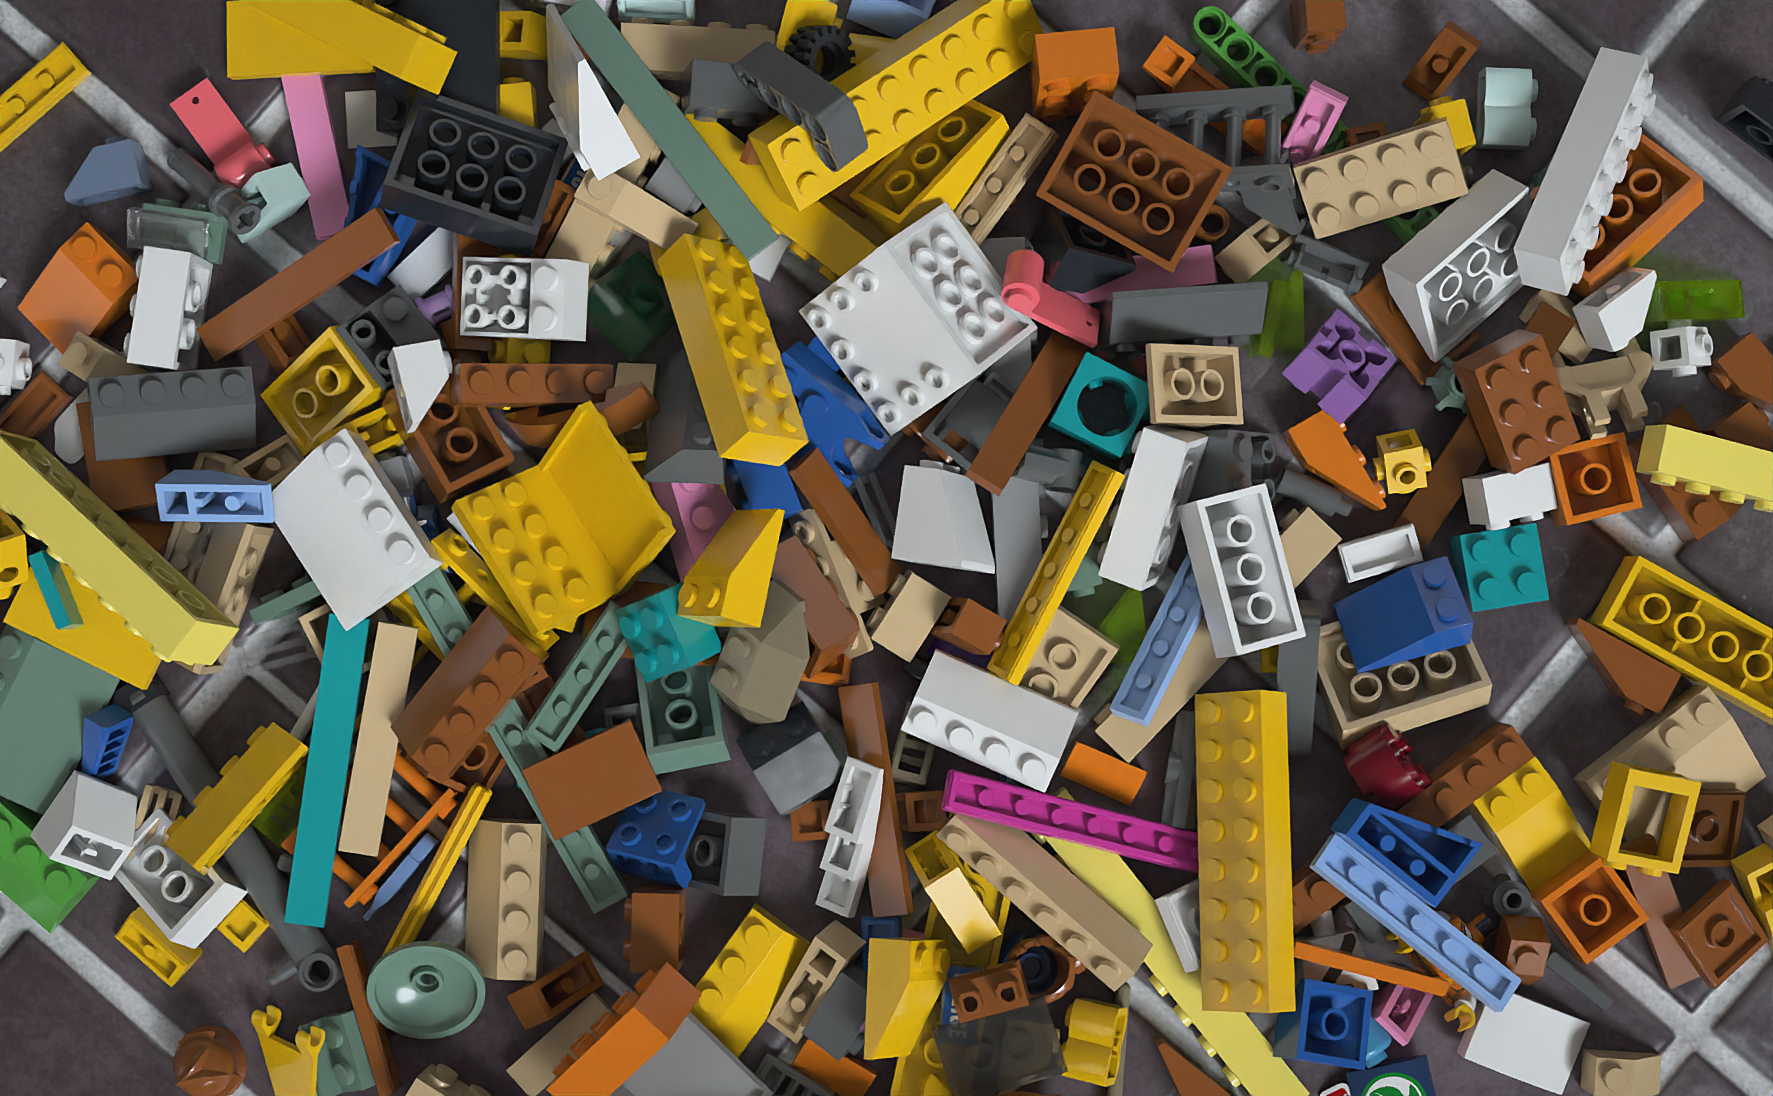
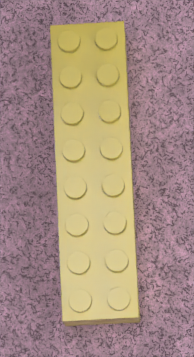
M0 430V508L6 513L19 518L23 522L21 528L27 534L42 540L48 546L46 551L51 557L67 564L73 569L72 576L74 579L88 588H93L100 595L98 601L104 607L119 613L126 620L124 625L128 630L137 636L145 637L152 644L150 649L157 657L166 662L175 660L182 661L188 665L197 663L212 666L240 628L42 444L35 439Z

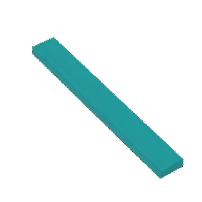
M334 612L329 613L284 923L324 928L326 923L371 619L368 617L347 631L343 628Z

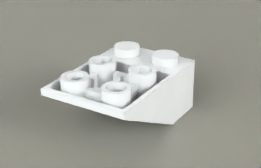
M463 257L460 335L586 341L589 263L568 259Z

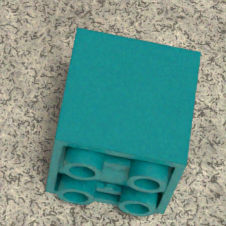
M1086 352L1076 367L1045 428L1111 462H1115L1121 456L1126 458L1132 452L1133 441L1137 435L1134 431L1138 423L1143 424L1150 417L1148 383ZM1105 384L1116 388L1122 393L1125 408L1129 410L1128 423L1122 433H1120L1119 429L1100 436L1089 431L1083 425L1085 423L1081 411L1077 410V402L1084 388L1089 387V390H1093Z

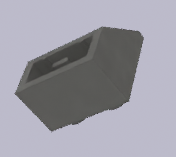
M400 285L336 328V332L383 392L395 388L387 361L393 347L439 339L442 351H447V345Z
M1229 429L1196 431L1209 437L1190 494V503L1266 483L1272 509L1274 510V497L1276 493L1274 484V459L1276 455L1274 434Z

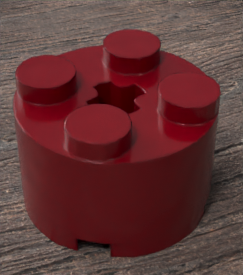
M1389 723L1384 726H1378L1342 749V753L1347 755L1343 758L1359 788L1365 795L1370 793L1378 798L1379 801L1374 803V805L1394 811L1427 789L1426 786L1432 783V779L1421 763L1415 764L1409 755V752L1413 751L1409 740L1401 731L1396 733Z

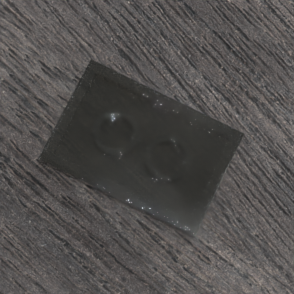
M1044 994L1030 998L1028 1006L964 1023L956 1020L932 1028L953 1096H989L1068 1072L1066 1060Z

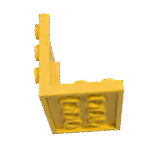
M591 400L577 406L537 466L458 499L451 507L533 637L626 593L676 533L670 516L661 509L652 495L647 481L639 475L631 463L626 449L618 443L608 428L605 417L597 411Z

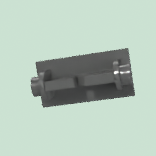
M1302 233L1297 235L1283 264L1291 267V271L1295 272L1298 270L1317 279L1324 280L1331 285L1344 289L1346 294L1350 292L1358 293L1363 282L1361 278L1370 261Z

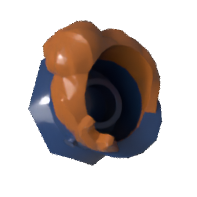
M1016 930L1001 946L997 964L1020 958L1030 995L1029 1002L1041 1005L1061 998L1073 987L1075 974L1082 973L1086 968L1044 930Z

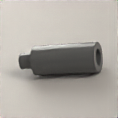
M1287 466L1283 469L1275 486L1277 493L1330 517L1334 512L1347 517L1353 506L1352 502L1342 498L1343 491Z

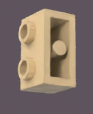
M907 569L904 576L900 573L897 574L894 582L887 590V593L891 595L883 608L880 606L875 608L866 626L870 627L868 634L872 640L910 663L951 597Z

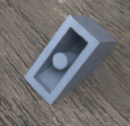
M115 136L106 139L105 145L93 147L65 191V200L77 207H83L153 190L143 146L133 139H129L128 136Z

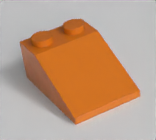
M86 222L58 249L17 308L63 355L77 331L98 339L130 308L131 298L134 294H137L139 279L136 276V263L101 228Z

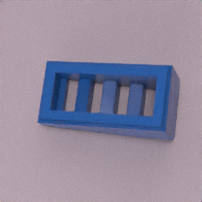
M113 704L84 717L81 773L101 780L117 772L133 724L132 713Z

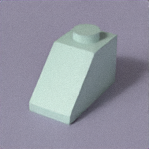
M292 163L255 173L240 190L241 198L246 202L254 203L261 211L259 223L252 231L243 235L237 234L241 243L252 240L295 214L311 196L304 180L299 176Z

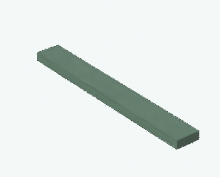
M579 0L564 12L561 18L568 30L744 257L751 261L776 241L779 236L595 0Z

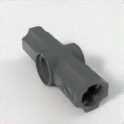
M1030 445L1011 477L1045 484V489L1053 492L1076 493L1092 459L1084 458L1083 453L1077 450L1065 448L1046 449ZM1096 461L1118 472L1116 465Z
M1180 709L1174 716L1171 748L1167 749L1164 760L1163 783H1165L1160 823L1173 827L1194 829L1197 809L1195 712Z

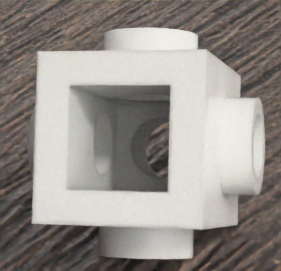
M1683 320L1667 323L1668 329L1650 332L1653 370H1672L1673 377L1696 375V367L1711 365L1710 356L1713 352V342L1708 334L1707 327L1692 326V320Z
M0 338V395H11V389L24 390L26 387V381L30 379L32 374V362L28 358L30 344L18 340Z

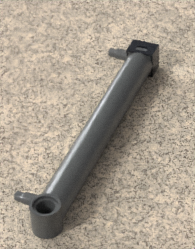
M155 673L147 690H142L130 683L126 684L112 695L117 702L116 705L133 714V719L194 810L197 806L192 802L207 785L214 788L221 778L167 698L170 692L157 673ZM249 824L225 851L223 856L290 956L289 960L275 968L267 976V980L271 985H276L299 972L300 981L307 989L314 992L327 990L338 983L344 976L337 950L331 947L319 927L284 923L290 883L282 871L276 868L277 863L252 825ZM317 960H322L329 965L330 976L328 979L321 978L316 974L315 963Z

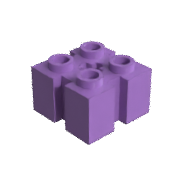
M1337 309L1311 336L1301 351L1282 372V375L1303 393L1306 394L1310 389L1320 398L1317 405L1339 424H1342L1368 398L1379 383L1378 381L1386 374L1397 358L1375 339L1367 342L1358 334L1361 327L1340 309Z

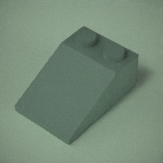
M635 664L646 752L655 775L731 760L721 698L710 683L715 669L713 665H693L645 683L641 672Z

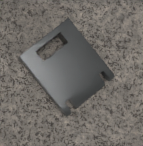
M984 371L959 388L922 434L923 437L966 471L970 468L971 463L943 440L953 430L978 451L981 450L1017 391L994 372L989 375L983 384L977 379L983 375Z

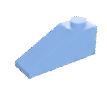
M173 470L155 483L160 521L273 523L275 521L270 482L214 470Z

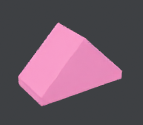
M1389 983L1372 1000L1371 1016L1392 1038L1402 1046H1405L1409 1043L1434 994Z

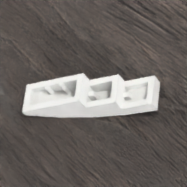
M847 756L824 831L830 833L819 868L826 871L815 903L847 918L855 917L865 883L875 840L884 769Z

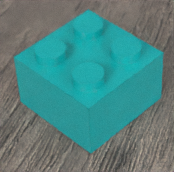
M1536 523L1449 537L1455 577L1469 612L1549 600Z
M684 581L614 611L619 622V628L629 644L635 658L636 667L641 672L645 683L691 667L721 652L723 649L714 626L677 616L679 607L678 594Z

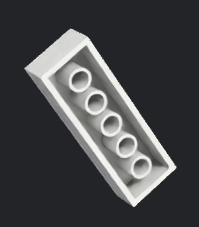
M1604 47L1600 48L1513 248L1522 284L1567 296L1572 284L1579 283L1584 271L1585 262L1583 258L1587 249L1592 250L1597 242L1599 227L1597 225L1601 216H1607L1613 203L1612 190L1616 182L1621 183L1623 181L1628 165L1627 155L1630 149L1635 150L1637 148L1642 133V128L1640 127L1644 116L1649 117L1655 105L1656 95L1651 92L1653 74L1649 73L1646 56Z

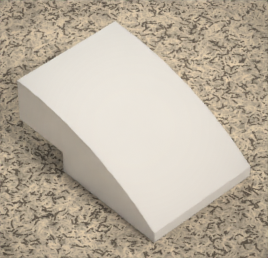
M1515 992L1502 1012L1495 1013L1479 1000L1474 1010L1475 1023L1471 1028L1465 1030L1457 1053L1463 1058L1562 1095L1590 1023Z

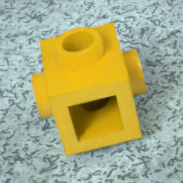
M1415 429L1376 436L1378 458L1372 459L1374 475L1377 481L1383 480L1388 494H1406L1417 488L1427 487L1426 472L1432 469L1428 449H1423Z

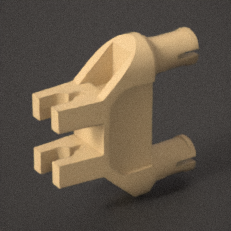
M1635 336L1629 340L1626 347L1615 351L1618 358L1569 367L1565 365L1561 353L1557 350L1551 359L1570 412L1581 417L1591 440L1607 436V429L1604 424L1610 423L1611 417L1608 411L1618 410L1628 432L1644 429L1645 424L1642 417L1647 416L1648 408L1641 391L1653 367V360L1650 354L1641 351Z

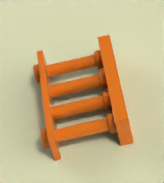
M397 747L394 770L433 806L417 822L390 796L388 797L386 815L406 835L392 851L380 842L378 856L374 857L381 863L366 879L336 853L333 872L354 890L344 902L348 908L359 902L366 905L380 889L376 883L438 816L444 820L459 804L455 797L460 791L450 787L443 794L401 755L403 750ZM353 767L348 771L342 815L340 821L341 826H343L344 814L346 809ZM298 827L281 844L291 855H294Z

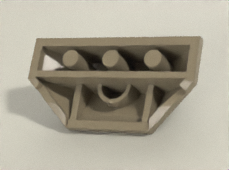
M778 578L772 579L769 583L760 628H730L710 683L724 703L750 725L785 720L810 659L808 631L803 615L806 612L805 600Z

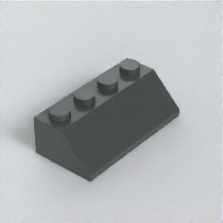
M1268 282L1112 292L1099 302L1103 348H1114V354L1137 352V346L1149 343L1175 344L1190 342V345L1213 346L1214 340H1227L1228 346L1251 344V338L1261 334L1263 330Z
M684 347L658 366L655 399L660 404L659 411L651 417L644 479L647 482L724 484L726 458L719 457Z
M251 366L88 378L87 393L95 462L256 447V403Z

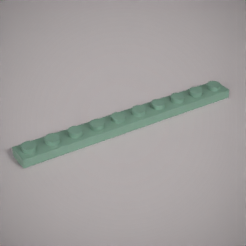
M439 566L406 589L446 658L474 622L442 566ZM516 697L488 732L595 914L627 897L629 890L591 824L554 841L522 772V768L550 756V753L546 746L523 732L530 719Z

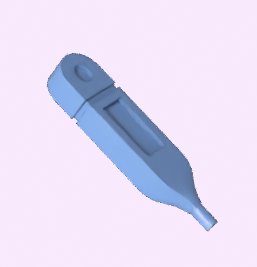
M427 833L417 843L410 854L407 855L378 890L370 909L363 916L366 921L394 898L424 862L423 860L435 849L439 841L432 835Z

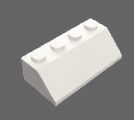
M1157 424L1144 427L1143 431L1137 433L1132 445V453L1135 454L1132 467L1126 469L1124 473L1125 478L1120 486L1124 493L1120 505L1117 504L1114 507L1109 519V526L1113 527L1109 541L1103 543L1098 554L1097 561L1101 563L1099 576L1139 591L1163 581L1181 525L1177 506L1188 503L1209 436Z
M1266 483L1177 506L1216 658L1238 656L1305 637L1306 633Z
M936 648L901 730L1045 793L1062 756L1079 710L1022 685L1016 686L990 671Z

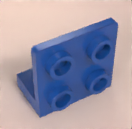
M662 790L626 807L606 846V850L617 871L687 889L692 874L683 855L705 810L706 804L704 800Z

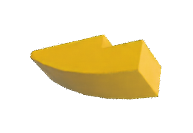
M1763 843L1730 861L1754 917L1770 939L1767 943L1773 952V850Z

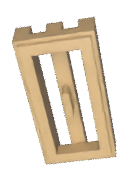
M151 783L145 784L136 815L135 831L147 820L154 793L158 794L154 811L158 807L164 810L167 798L173 799L169 812V817L173 821L180 816L185 799L183 793ZM160 820L148 831L144 845L155 836ZM165 826L160 846L167 849L168 846L164 843L168 840L169 836L165 834L167 831ZM136 845L126 857L127 860L133 856ZM159 852L160 868L164 861V856L162 852Z

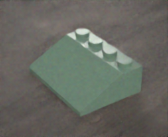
M6 624L0 636V796L44 815L69 777L76 770L82 758L84 717L107 707L120 678L9 624Z

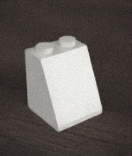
M920 460L919 467L905 465L891 558L924 565L995 574L996 566L975 483L966 476L960 475L959 467L943 465L941 462Z

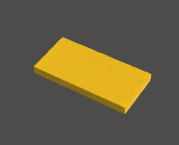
M241 0L226 1L227 77L232 80L376 72V66Z
M61 562L59 563L84 625L74 629L58 630L30 566L28 570L29 578L21 584L3 622L142 690H147L162 660L151 651L152 644L145 637L137 636L128 630L124 625L126 620L119 613L104 607L98 601L100 595L93 588H88L74 579L72 576L74 570Z

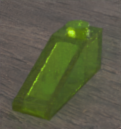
M1742 280L1655 282L1644 326L1667 325L1670 322L1692 320V323L1745 318Z

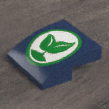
M1427 1054L1389 1059L1386 1064L1374 1065L1371 1068L1365 1066V1070L1350 1068L1346 1072L1351 1096H1436Z

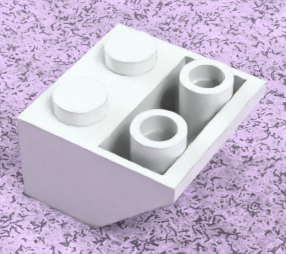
M74 770L30 836L49 859L111 880L133 849L138 797L135 793Z

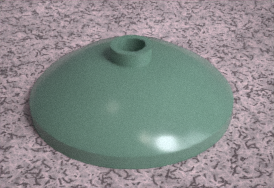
M433 941L411 942L390 950L375 963L367 983V1000L375 1017L390 1030L417 1039L443 1038L463 1030L477 1018L485 1001V979L476 962L469 955L453 946Z

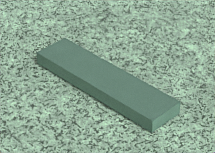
M613 601L607 603L523 729L524 733L555 753L558 752L629 645L619 628V622L614 611L621 607Z

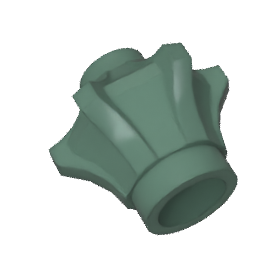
M1448 356L1442 357L1440 359V368L1433 377L1425 378V385L1432 387L1437 399V403L1434 406L1437 410L1441 411L1445 407L1460 408L1462 413L1465 414L1470 409L1452 365L1455 362Z

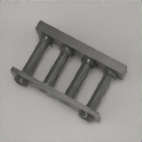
M1291 85L1136 96V112L1138 115L1163 129L1169 125H1188L1187 143L1202 151L1204 125L1211 122L1227 123L1225 164L1233 169L1220 192L1262 190L1268 193H1275L1283 190V188H1294V178L1290 165L1280 164L1281 120L1285 117L1296 116V100ZM1246 120H1266L1264 165L1241 166L1242 123Z

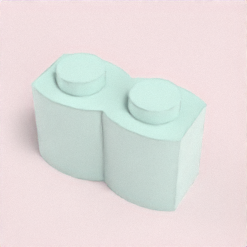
M1485 67L1479 72L1475 133L1476 149L1523 150L1529 146L1530 141L1535 139L1537 122L1536 118L1531 117L1530 106L1537 99L1538 81L1532 78V69Z

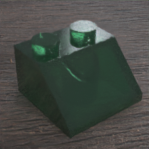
M640 251L598 279L588 292L587 320L631 362H634L651 349L676 323L663 277L658 275L655 265Z

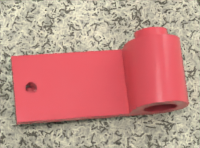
M209 78L204 79L170 103V106L215 165L213 168L224 184H231L240 191L255 173L273 168L272 164L277 160L263 142L259 145L256 144Z
M1020 249L1009 254L1005 263L1001 289V299L1004 304L1093 349L1097 345L1101 311L1042 282L1044 260L1036 252Z

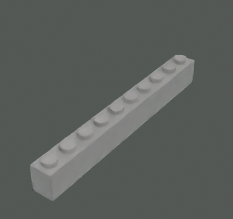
M1025 237L985 239L979 247L1002 280L1006 259L1009 254L1020 249L1032 251V247H1025ZM1037 329L984 371V382L994 372L1017 390L1034 363L1031 361V346H1037ZM1035 436L1030 445L1043 448V439L1036 438ZM1010 477L999 497L990 492L993 552L996 566L997 615L1007 620L1005 625L1010 623L1045 554L1042 553L1041 538H1048L1047 515H1040L1039 500L1046 499L1045 484Z

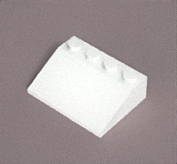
M551 3L546 6L548 89L555 102L550 104L549 107L582 169L586 171L591 168L599 181L640 158L560 14L554 4Z
M1494 169L1481 180L1474 183L1468 190L1469 194L1461 196L1452 205H1449L1436 219L1420 230L1414 238L1382 264L1391 296L1430 360L1435 363L1524 286L1513 248L1532 207L1527 186Z
M346 428L314 449L272 491L275 523L339 622L347 631L444 563L361 435Z

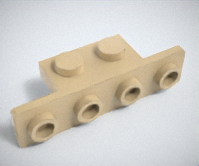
M813 507L790 517L789 523L793 535H797L803 545L806 544L811 548L816 557V565L822 574L829 576L833 580L838 591L837 596L845 607H850L858 618L860 631L854 643L842 653L843 657L846 654L848 659H852L872 651L874 647L860 613L885 604L886 601L883 594L873 595L836 540L830 541L824 523Z

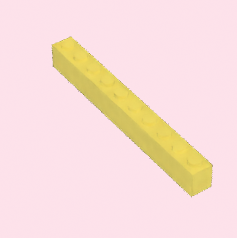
M1063 786L1052 794L1075 801ZM1032 833L1040 845L1048 841L1057 852L1053 857L1070 872L1072 871L1081 882L1153 944L1143 961L1154 973L1148 978L1162 997L1168 992L1178 1003L1172 1008L1186 1027L1194 1023L1202 1033L1197 1038V1041L1210 1057L1218 1053L1226 1063L1221 1071L1235 1088L1242 1083L1251 1094L1250 1096L1310 1095L1282 1058L1273 1057V1047L1245 1012L1202 1011L1201 968L1189 973L1185 972L1155 900L1118 854Z

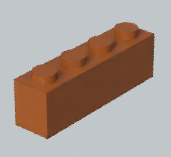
M459 363L452 367V373L449 374L450 407H577L590 400L593 404L604 402L607 389L614 388L613 364Z

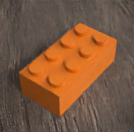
M668 962L656 973L651 969L647 970L634 985V988L637 990L636 992H630L629 990L624 992L612 1006V1009L615 1011L614 1013L605 1011L590 1027L593 1031L592 1034L584 1031L569 1047L573 1055L570 1056L567 1053L551 1072L556 1077L546 1090L553 1096H610L672 1038L702 994Z

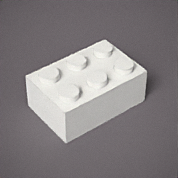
M144 246L143 255L138 257L136 263V276L139 279L137 294L132 296L130 302V315L133 317L131 332L127 333L124 341V353L127 355V363L160 372L197 370L202 339L196 329L203 325L205 321L213 269L212 263L191 252Z

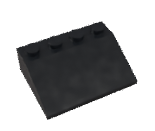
M375 0L376 4L446 37L444 46L457 51L439 95L500 116V0ZM376 67V131L400 138L418 88L421 87L402 80Z
M418 88L383 183L379 207L531 258L568 141L566 138Z

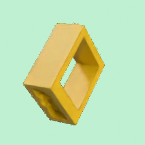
M1611 760L1589 851L1603 858V865L1614 869L1626 870L1628 864L1638 866L1637 870L1641 873L1661 877L1663 871L1679 874L1702 783L1683 774ZM1635 786L1672 793L1656 856L1619 849Z

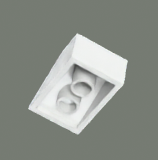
M158 807L135 831L133 848L135 845L136 848L134 854L128 860H124L115 873V877L170 941L196 949L248 892L219 859L203 876L172 849L161 847L160 843L165 826L168 829L174 821L165 810ZM160 820L155 836L144 845L148 831ZM159 852H162L164 861L159 868Z

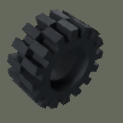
M810 25L801 27L796 30L798 34H792L789 38L793 45H786L784 50L792 58L819 75L816 68V55L819 48H821L824 56V66L819 76L828 82L856 66L855 63H850V58L856 57L855 50L848 49L853 43L850 38H844L846 32L842 29H837V26Z

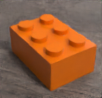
M1114 27L1035 34L1029 73L1033 116L1035 119L1043 118L1045 122H1058L1064 120L1066 116L1081 115L1094 90L1113 100L1119 76Z

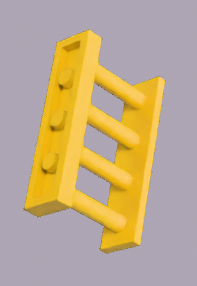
M448 528L431 541L444 562L441 565L443 570L445 571L450 566L465 581L464 585L457 591L464 606L478 594L488 605L545 651L560 639L552 629L536 637L532 636L488 565L469 547L464 537ZM405 590L385 605L404 624L419 627L417 637L443 662L445 656L408 592Z

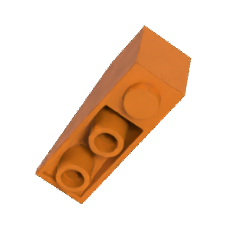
M1320 410L1281 433L1301 467L1373 511L1382 510L1387 507L1383 500L1386 497L1384 488L1375 477L1370 479L1363 467L1366 464L1363 453L1357 445L1351 446L1343 434L1347 431L1344 422L1339 424L1329 414Z

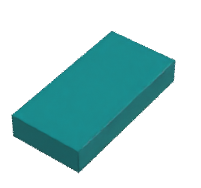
M40 551L30 555L28 560L58 630L74 629L84 625L59 561L51 557L47 551Z

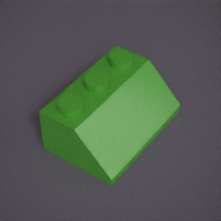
M14 801L0 802V890L46 931L52 933L97 882L100 876L49 859L30 836L40 819L27 807Z

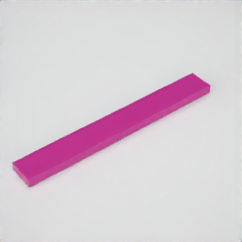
M953 769L947 773L941 810L1199 875L1197 832Z

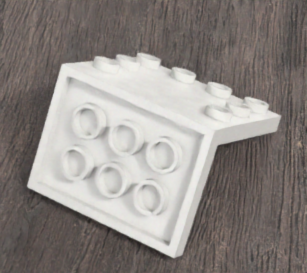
M946 202L882 244L799 310L800 314L890 436L981 374L1037 329V326L1030 317L1004 304L1001 299L1002 278Z

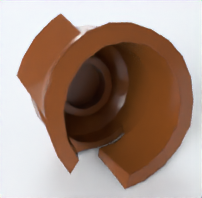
M205 1025L193 1028L178 1041L173 1061L175 1086L180 1087L190 1096H230L240 1087L246 1076L247 1059L241 1043L230 1031L219 1026Z

